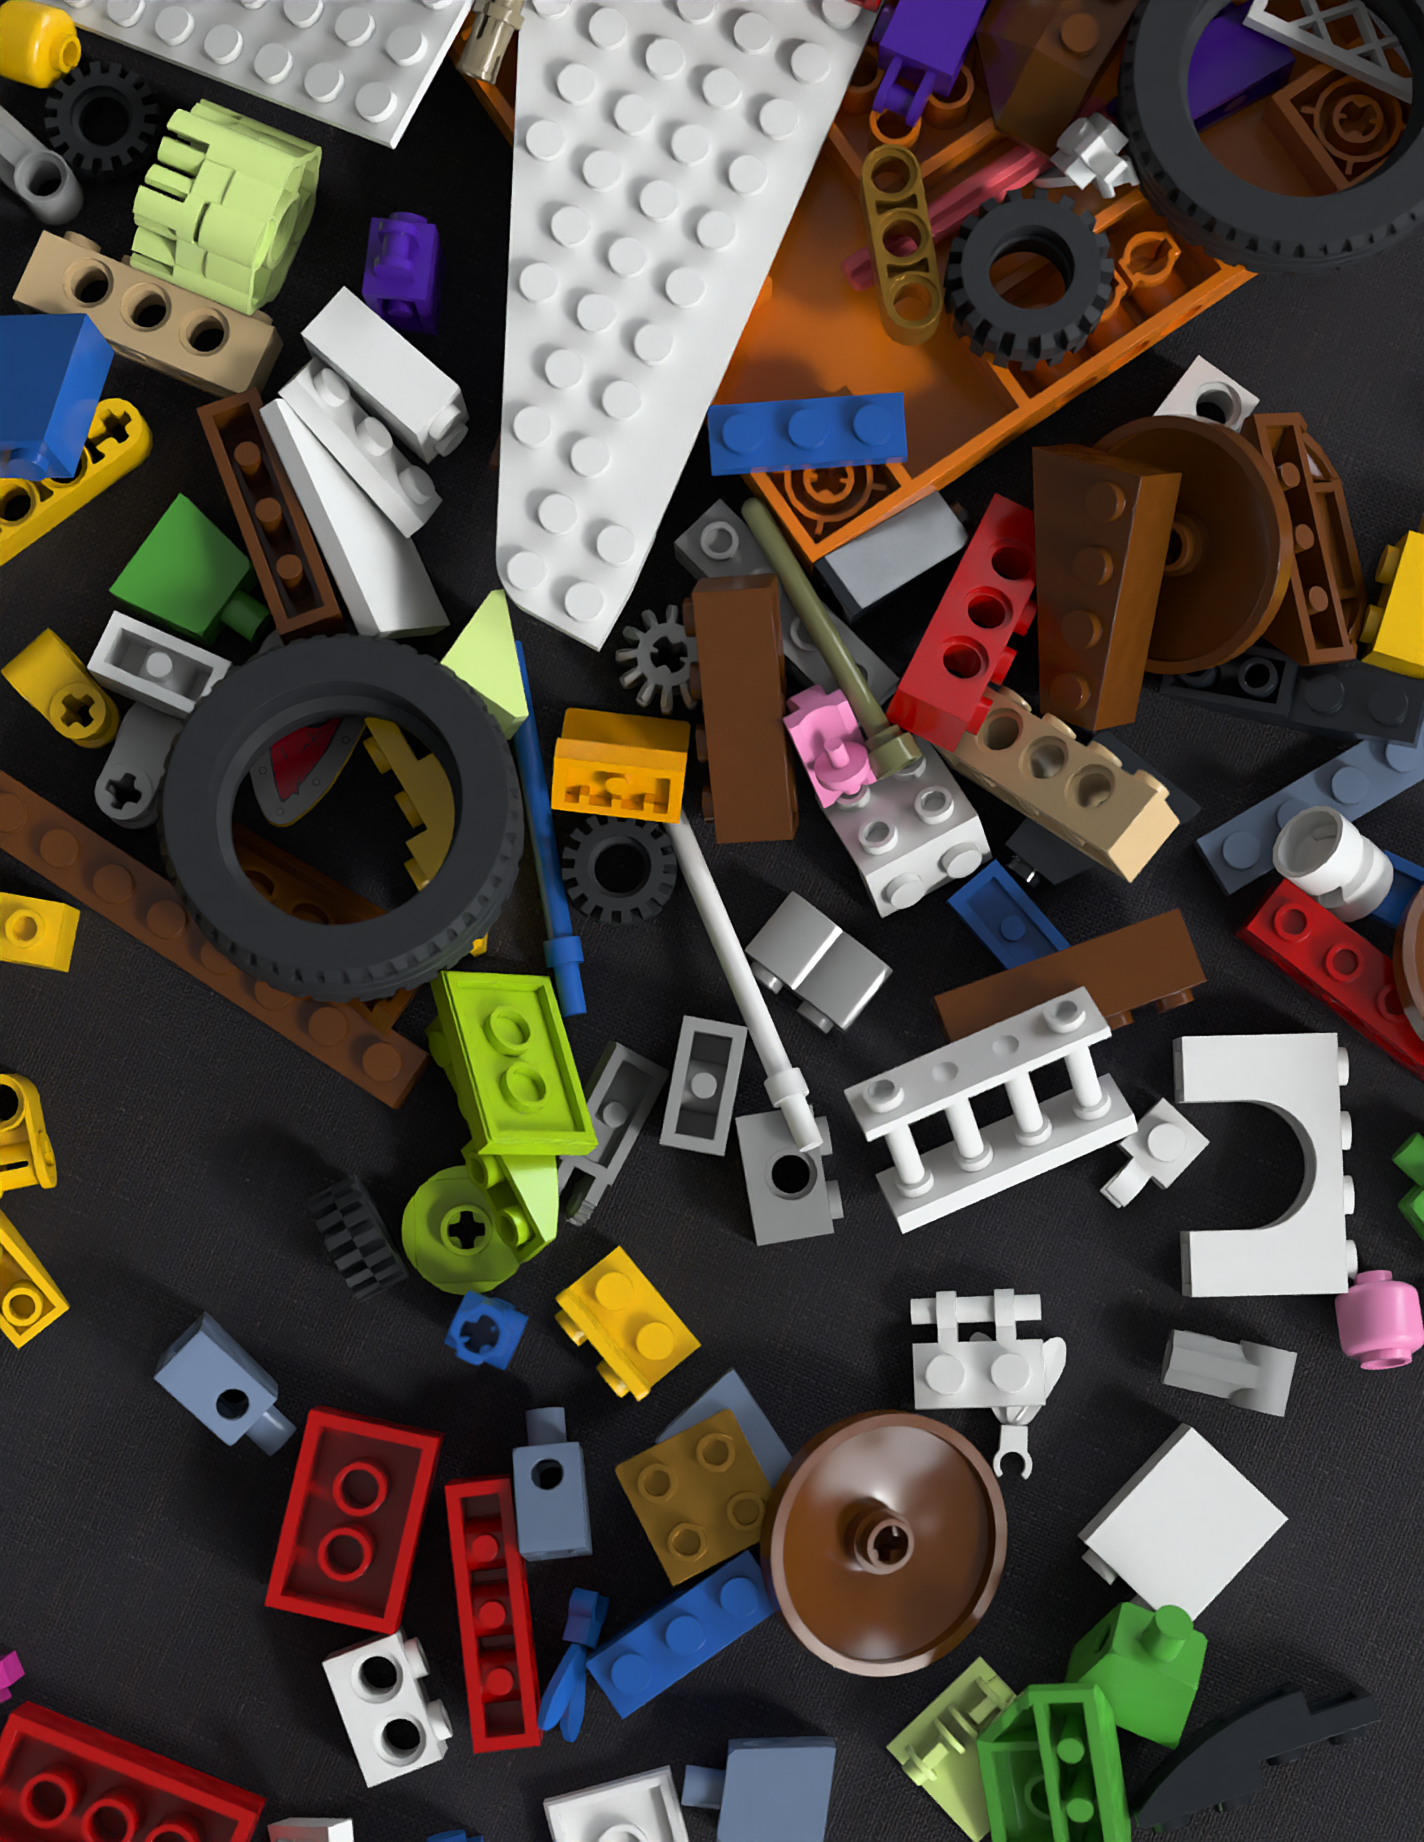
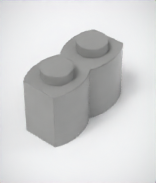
M794 891L788 895L744 950L745 955L753 961L750 969L754 978L774 994H777L783 986L803 1001L796 1011L825 1034L833 1026L844 1034L893 972L876 955L844 932L822 912Z

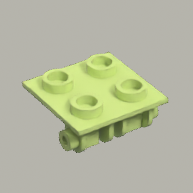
M980 1656L886 1746L902 1764L901 1767L918 1786L922 1785L974 1842H979L990 1831L976 1745L977 1734L1017 1697Z

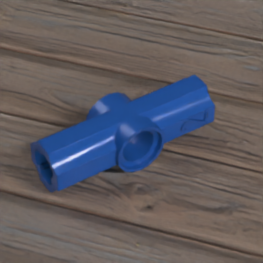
M469 1289L453 1319L444 1344L457 1349V1356L476 1365L486 1362L505 1371L522 1336L529 1316L516 1311L515 1306L497 1297L490 1299Z

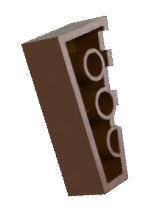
M1077 444L1032 447L1040 714L1050 713L1062 721L1093 731L1135 722L1182 472Z

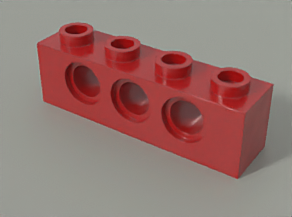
M997 493L994 494L895 692L885 715L890 723L898 724L899 727L954 753L964 731L977 736L993 703V700L982 696L989 681L1001 686L1017 654L1016 650L1006 646L1012 632L1024 637L1037 612V600L1030 597L1036 585L1034 511ZM997 573H1002L1008 576L1011 580L1005 579ZM972 620L985 624L989 629L977 626ZM947 669L960 672L965 679L953 676Z
M1287 878L1273 884L1234 935L1424 1082V1043L1411 1026L1400 1002L1395 985L1393 961Z
M514 1472L451 1479L445 1485L473 1750L474 1753L540 1746L544 1730H540L538 1727L541 1699L525 1558L519 1551Z

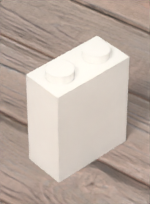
M345 286L301 332L312 358L316 356L326 368L337 372L348 385L353 399L427 464L438 453L443 457L449 455L467 434L468 428L464 424L469 420V415L460 387Z
M1182 1423L1077 1536L1090 1547L1082 1558L1111 1585L1120 1576L1138 1593L1130 1603L1153 1613H1156L1161 1606L1175 1605L1185 1610L1193 1622L1288 1518L1196 1430Z

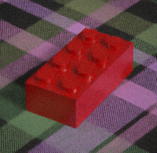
M26 1701L10 1713L0 1738V1842H250L267 1801V1798L30 1701Z

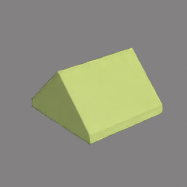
M499 589L489 593L441 661V664L452 669L456 673L457 680H465L487 705L488 712L494 715L506 740H509L529 714L504 589Z

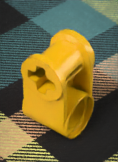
M50 628L41 633L1 670L5 678L29 704L41 712L59 733L71 739L79 746L89 749L102 748L112 742L118 734L121 716L115 702L87 673L88 669L75 653ZM84 705L90 708L89 713L94 719L87 727L81 724L82 718L77 713Z
M0 1074V1086L4 1084L10 1086L16 1092L19 1099V1107L16 1114L7 1121L0 1118V1198H2L4 1191L40 1184L44 1189L54 1188L57 1183L55 1157L46 1133L37 1088L28 1078L19 1074ZM22 1161H28L29 1163L27 1167L13 1170H7L6 1168L8 1164Z

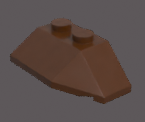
M993 0L976 27L974 36L991 105L995 130L1051 162L1050 158L1059 149L1057 142L1060 136L1076 121L1128 36L1140 0Z
M1300 412L1252 414L1244 419L1239 435L1244 437L1258 450L1276 475L1289 508L1293 531V561L1288 587L1279 610L1262 636L1300 666L1353 660L1357 654L1358 646L1355 642L1363 626L1368 597L1341 479L1321 446L1306 432L1308 425Z

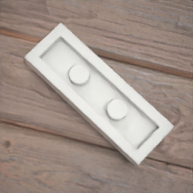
M315 356L278 392L406 538L428 521L443 501L435 492L432 480L421 468L411 465L396 448L387 428L376 418L367 415L350 395L348 385L337 372L326 368Z

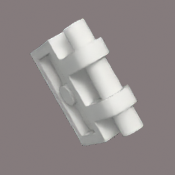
M994 1289V1296L957 1297L956 1291H937L936 1298L911 1299L912 1325L937 1324L938 1343L913 1344L915 1409L1046 1406L1043 1340H1017L1016 1321L1041 1320L1040 1294L1015 1295L1014 1289ZM995 1322L996 1341L959 1342L958 1323Z

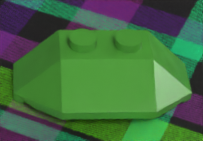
M1096 1682L1029 1685L977 1734L976 1745L992 1842H1131V1823L1114 1712Z

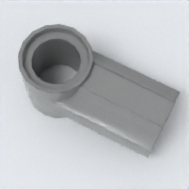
M0 106V180L24 201L35 217L43 223L56 226L68 223L82 209L84 194L81 185L61 155L48 150ZM52 179L61 180L59 188L54 193L48 196H37L38 190L43 183Z
M1172 1329L1164 1351L1160 1383L1227 1398V1404L1284 1417L1297 1353L1243 1340L1240 1341L1239 1345L1218 1340L1216 1337Z

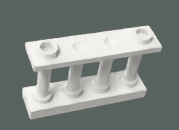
M1084 986L844 1090L846 1098L867 1140L871 1141L882 1135L886 1139L895 1166L876 1174V1178L902 1234L1139 1131L1134 1113L1110 1073L1097 1078L1088 1046L1110 1037L1111 1032ZM1064 1057L1073 1089L1038 1104L1028 1072ZM1004 1083L1014 1115L978 1129L968 1098ZM944 1109L954 1141L919 1155L908 1124Z

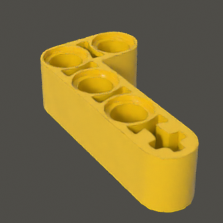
M112 398L98 403L80 456L82 470L74 481L60 484L55 481V478H45L41 481H29L22 478H0V566L131 472L150 455L153 447V434L142 415L130 402L119 398ZM119 424L129 435L122 443H118L110 432L114 426ZM91 442L104 457L99 462L85 447ZM22 495H27L31 498L30 509L23 518L17 521L5 520L4 511L11 499Z

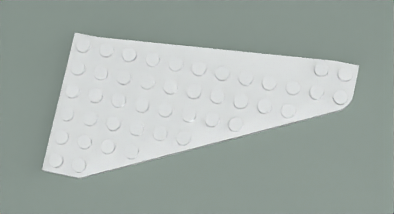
M524 0L525 2L520 13L524 17V21L519 31L496 566L506 593L517 607L598 652L633 591L655 540L656 531L706 418L708 407L713 402L875 23L888 0H882L877 13L846 0Z

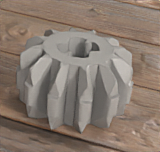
M676 605L667 606V623L658 624L655 614L650 609L642 612L643 624L647 630L645 634L631 626H626L623 630L624 639L637 649L617 650L615 655L617 664L634 667L620 677L622 687L630 689L645 683L638 693L637 704L645 708L651 703L657 693L661 695V712L664 715H670L673 711L672 696L681 695L683 703L688 710H693L698 705L697 700L692 699L689 678L690 663L698 661L696 637H687L684 625L678 624L679 615ZM668 647L673 655L682 652L686 655V657H680L681 669L679 671L671 673L666 665L655 668L652 662L659 663L658 651L660 649Z

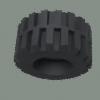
M1035 188L1032 199H1022L1021 189L1006 191L1003 203L998 204L993 197L981 203L978 215L974 217L969 214L961 224L959 236L957 238L954 237L948 256L943 287L946 288L944 305L946 314H953L954 316L953 330L959 339L965 335L971 339L969 350L979 358H981L985 351H988L995 355L993 365L1005 369L1009 360L1020 361V371L1035 370L1037 361L1045 360L1048 367L1062 362L1067 351L1074 355L1084 346L1087 336L1094 333L1112 289L1110 282L1114 275V260L1107 259L1106 257L1110 243L1105 232L1096 235L1093 231L1097 219L1088 210L1079 217L1074 214L1072 210L1075 200L1064 194L1059 204L1047 201L1048 189ZM1031 252L1039 254L1050 260L1057 267L1064 280L1065 293L1060 300L1045 308L1030 310L1013 306L1001 298L995 291L989 278L990 267L997 260L1011 253Z

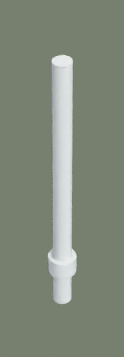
M681 805L679 824L661 823L672 843L676 859L767 1073L768 1079L764 1081V1085L774 1108L781 1107L799 1152L811 1150L821 1145L823 1139L805 1099L809 1094L808 1087L800 1068H792Z

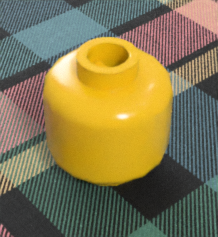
M8 0L0 6V75L36 88H53L59 79L63 81L69 71L77 66L81 55V44L77 38V30L71 16L59 7L35 0Z

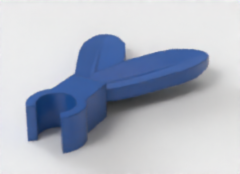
M576 1587L570 1598L569 1615L563 1640L571 1643L545 1691L538 1714V1727L540 1730H550L560 1720L563 1738L569 1742H574L577 1738L584 1716L586 1647L596 1649L601 1627L609 1609V1597L599 1596V1592Z

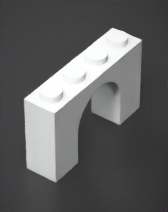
M1337 1033L1189 1036L1174 1039L1175 1104L1249 1102L1264 1106L1280 1115L1294 1130L1302 1146L1305 1161V1173L1301 1190L1291 1207L1275 1221L1261 1227L1244 1230L1180 1231L1182 1295L1189 1297L1348 1293V1279H1355L1357 1275V1251L1355 1242L1353 1240H1346L1345 1214L1353 1213L1355 1195L1352 1177L1350 1175L1343 1176L1342 1150H1349L1351 1147L1352 1127L1349 1112L1340 1111L1339 1086L1347 1085L1349 1060L1346 1048L1338 1047Z

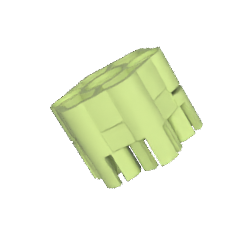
M202 98L200 104L196 103L190 112L178 109L167 124L168 130L178 133L177 137L190 141L191 145L189 146L170 137L163 136L157 155L161 163L192 175L193 178H188L157 164L151 166L145 176V183L178 196L181 202L140 185L133 206V213H135L133 219L139 227L136 231L131 250L141 253V255L134 252L130 257V265L140 271L250 316L256 309L275 299L284 283L301 240L307 231L316 203L322 149L320 146Z

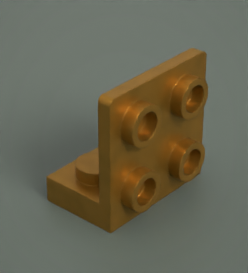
M724 1409L618 1464L615 1469L616 1475L673 1586L750 1547L761 1539L763 1519L773 1490L734 1413L730 1409Z

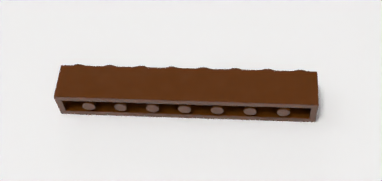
M0 770V848L390 1107L398 1110L401 1109L433 1061L430 1053L392 1028L384 1036L348 1003L315 1001L311 995H306L303 998L292 996L289 993L270 988L267 982H258L243 971H240L207 940L186 910L169 880Z

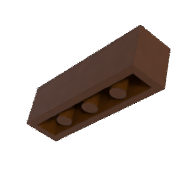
M257 387L196 408L284 646H287L293 640L301 638L310 639L312 636L325 635L331 638L336 634H349L303 508L260 415L259 409L264 407Z
M777 573L700 578L692 591V598L684 599L683 621L686 636L696 637L698 661L690 663L689 678L692 699L703 701L705 724H697L696 749L699 762H709L711 785H705L702 789L704 821L706 824L715 823L717 844L793 840L800 820L793 743L782 719L790 715V711L786 704L788 689Z
M1177 908L934 996L930 1003L947 1046L1082 986L1086 988L1108 1024L1110 1031L1134 1022L1130 1013L1133 1009L1154 1002L1157 1013H1162L1194 1001L1191 988L1197 987L1207 980L1180 909Z

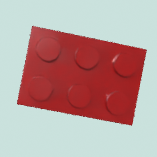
M322 1405L310 1409L264 1606L394 1635L402 1623L445 1433Z

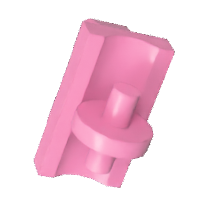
M814 685L787 700L786 704L791 714L782 719L813 790L823 808L834 804L842 793L847 795L855 794L859 791L861 785H870L877 781L871 770L868 759L869 752L864 745L865 741L848 700L841 689L826 695L821 685Z

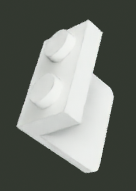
M912 735L922 756L902 770L870 785H861L859 791L855 794L847 795L842 793L834 804L826 808L822 807L815 794L820 808L855 862L870 900L881 918L898 909L914 905L924 895L956 878L968 876L978 866L993 859L977 812L931 743L917 735Z

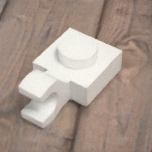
M1095 111L1089 119L1082 117L1063 132L1057 142L1059 150L1050 160L1082 190L1096 175L1107 185H1110L1128 166L1116 154L1129 140L1112 122Z
M1164 1098L1159 1099L1137 1122L1139 1131L1122 1138L1116 1144L1130 1159L1100 1189V1192L1117 1208L1125 1207L1150 1178L1161 1189L1168 1188L1210 1143Z

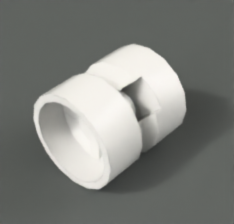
M1314 806L1301 811L1288 821L1279 833L1273 847V863L1277 871L1342 922H1352L1361 919L1375 910L1387 896L1393 882V866L1388 856L1369 839L1360 835L1355 826L1338 811L1329 806Z

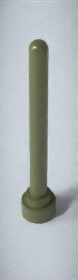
M756 497L747 499L742 505V515L773 571L777 573V578L866 733L868 740L864 742V745L869 752L868 759L874 776L879 781L902 770L922 756L911 733L903 734L898 724L890 725L765 502Z

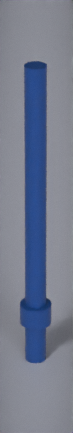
M514 641L529 716L513 735V742L548 941L542 944L546 967L548 969L553 968L561 1015L562 1017H570L587 1013L578 965L584 962L580 936H573L522 642Z

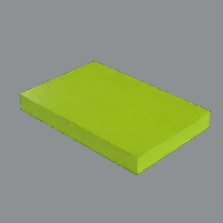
M440 971L437 977L430 981L476 1153L587 1156L598 1146V1141L550 977Z

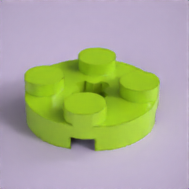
M466 1165L450 1167L436 1173L419 1187L406 1206L402 1220V1242L405 1253L422 1277L439 1289L458 1295H466L470 1289L479 1294L496 1288L519 1269L520 1264H518L511 1248L499 1237L495 1226V1217L481 1189H478L471 1182L467 1174ZM462 1211H472L474 1221L485 1224V1236L476 1237L474 1248L472 1249L462 1248L461 1239L450 1237L449 1234L450 1224L460 1222Z

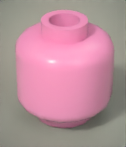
M1374 1270L1357 1274L1356 1278L1353 1279L1354 1286L1348 1288V1293H1339L1335 1298V1310L1343 1353L1348 1357L1360 1360V1367L1363 1369H1388L1409 1364L1412 1362L1411 1353L1421 1348L1424 1344V1329L1416 1288L1402 1281H1394L1392 1272L1387 1270Z

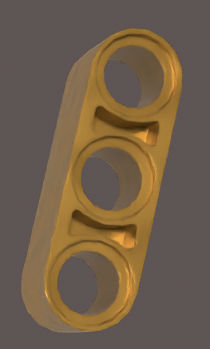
M884 144L873 149L864 160L861 170L859 199L882 326L885 333L894 342L903 346H916L926 342L934 335L942 311L943 294L920 166L916 157L909 149L898 144ZM893 172L900 175L905 180L907 186L900 192L888 194L879 191L874 186L872 180L881 173ZM893 235H905L916 243L918 250L907 257H896L885 249L883 242ZM906 297H915L927 305L930 313L918 321H908L901 318L896 312L894 305Z

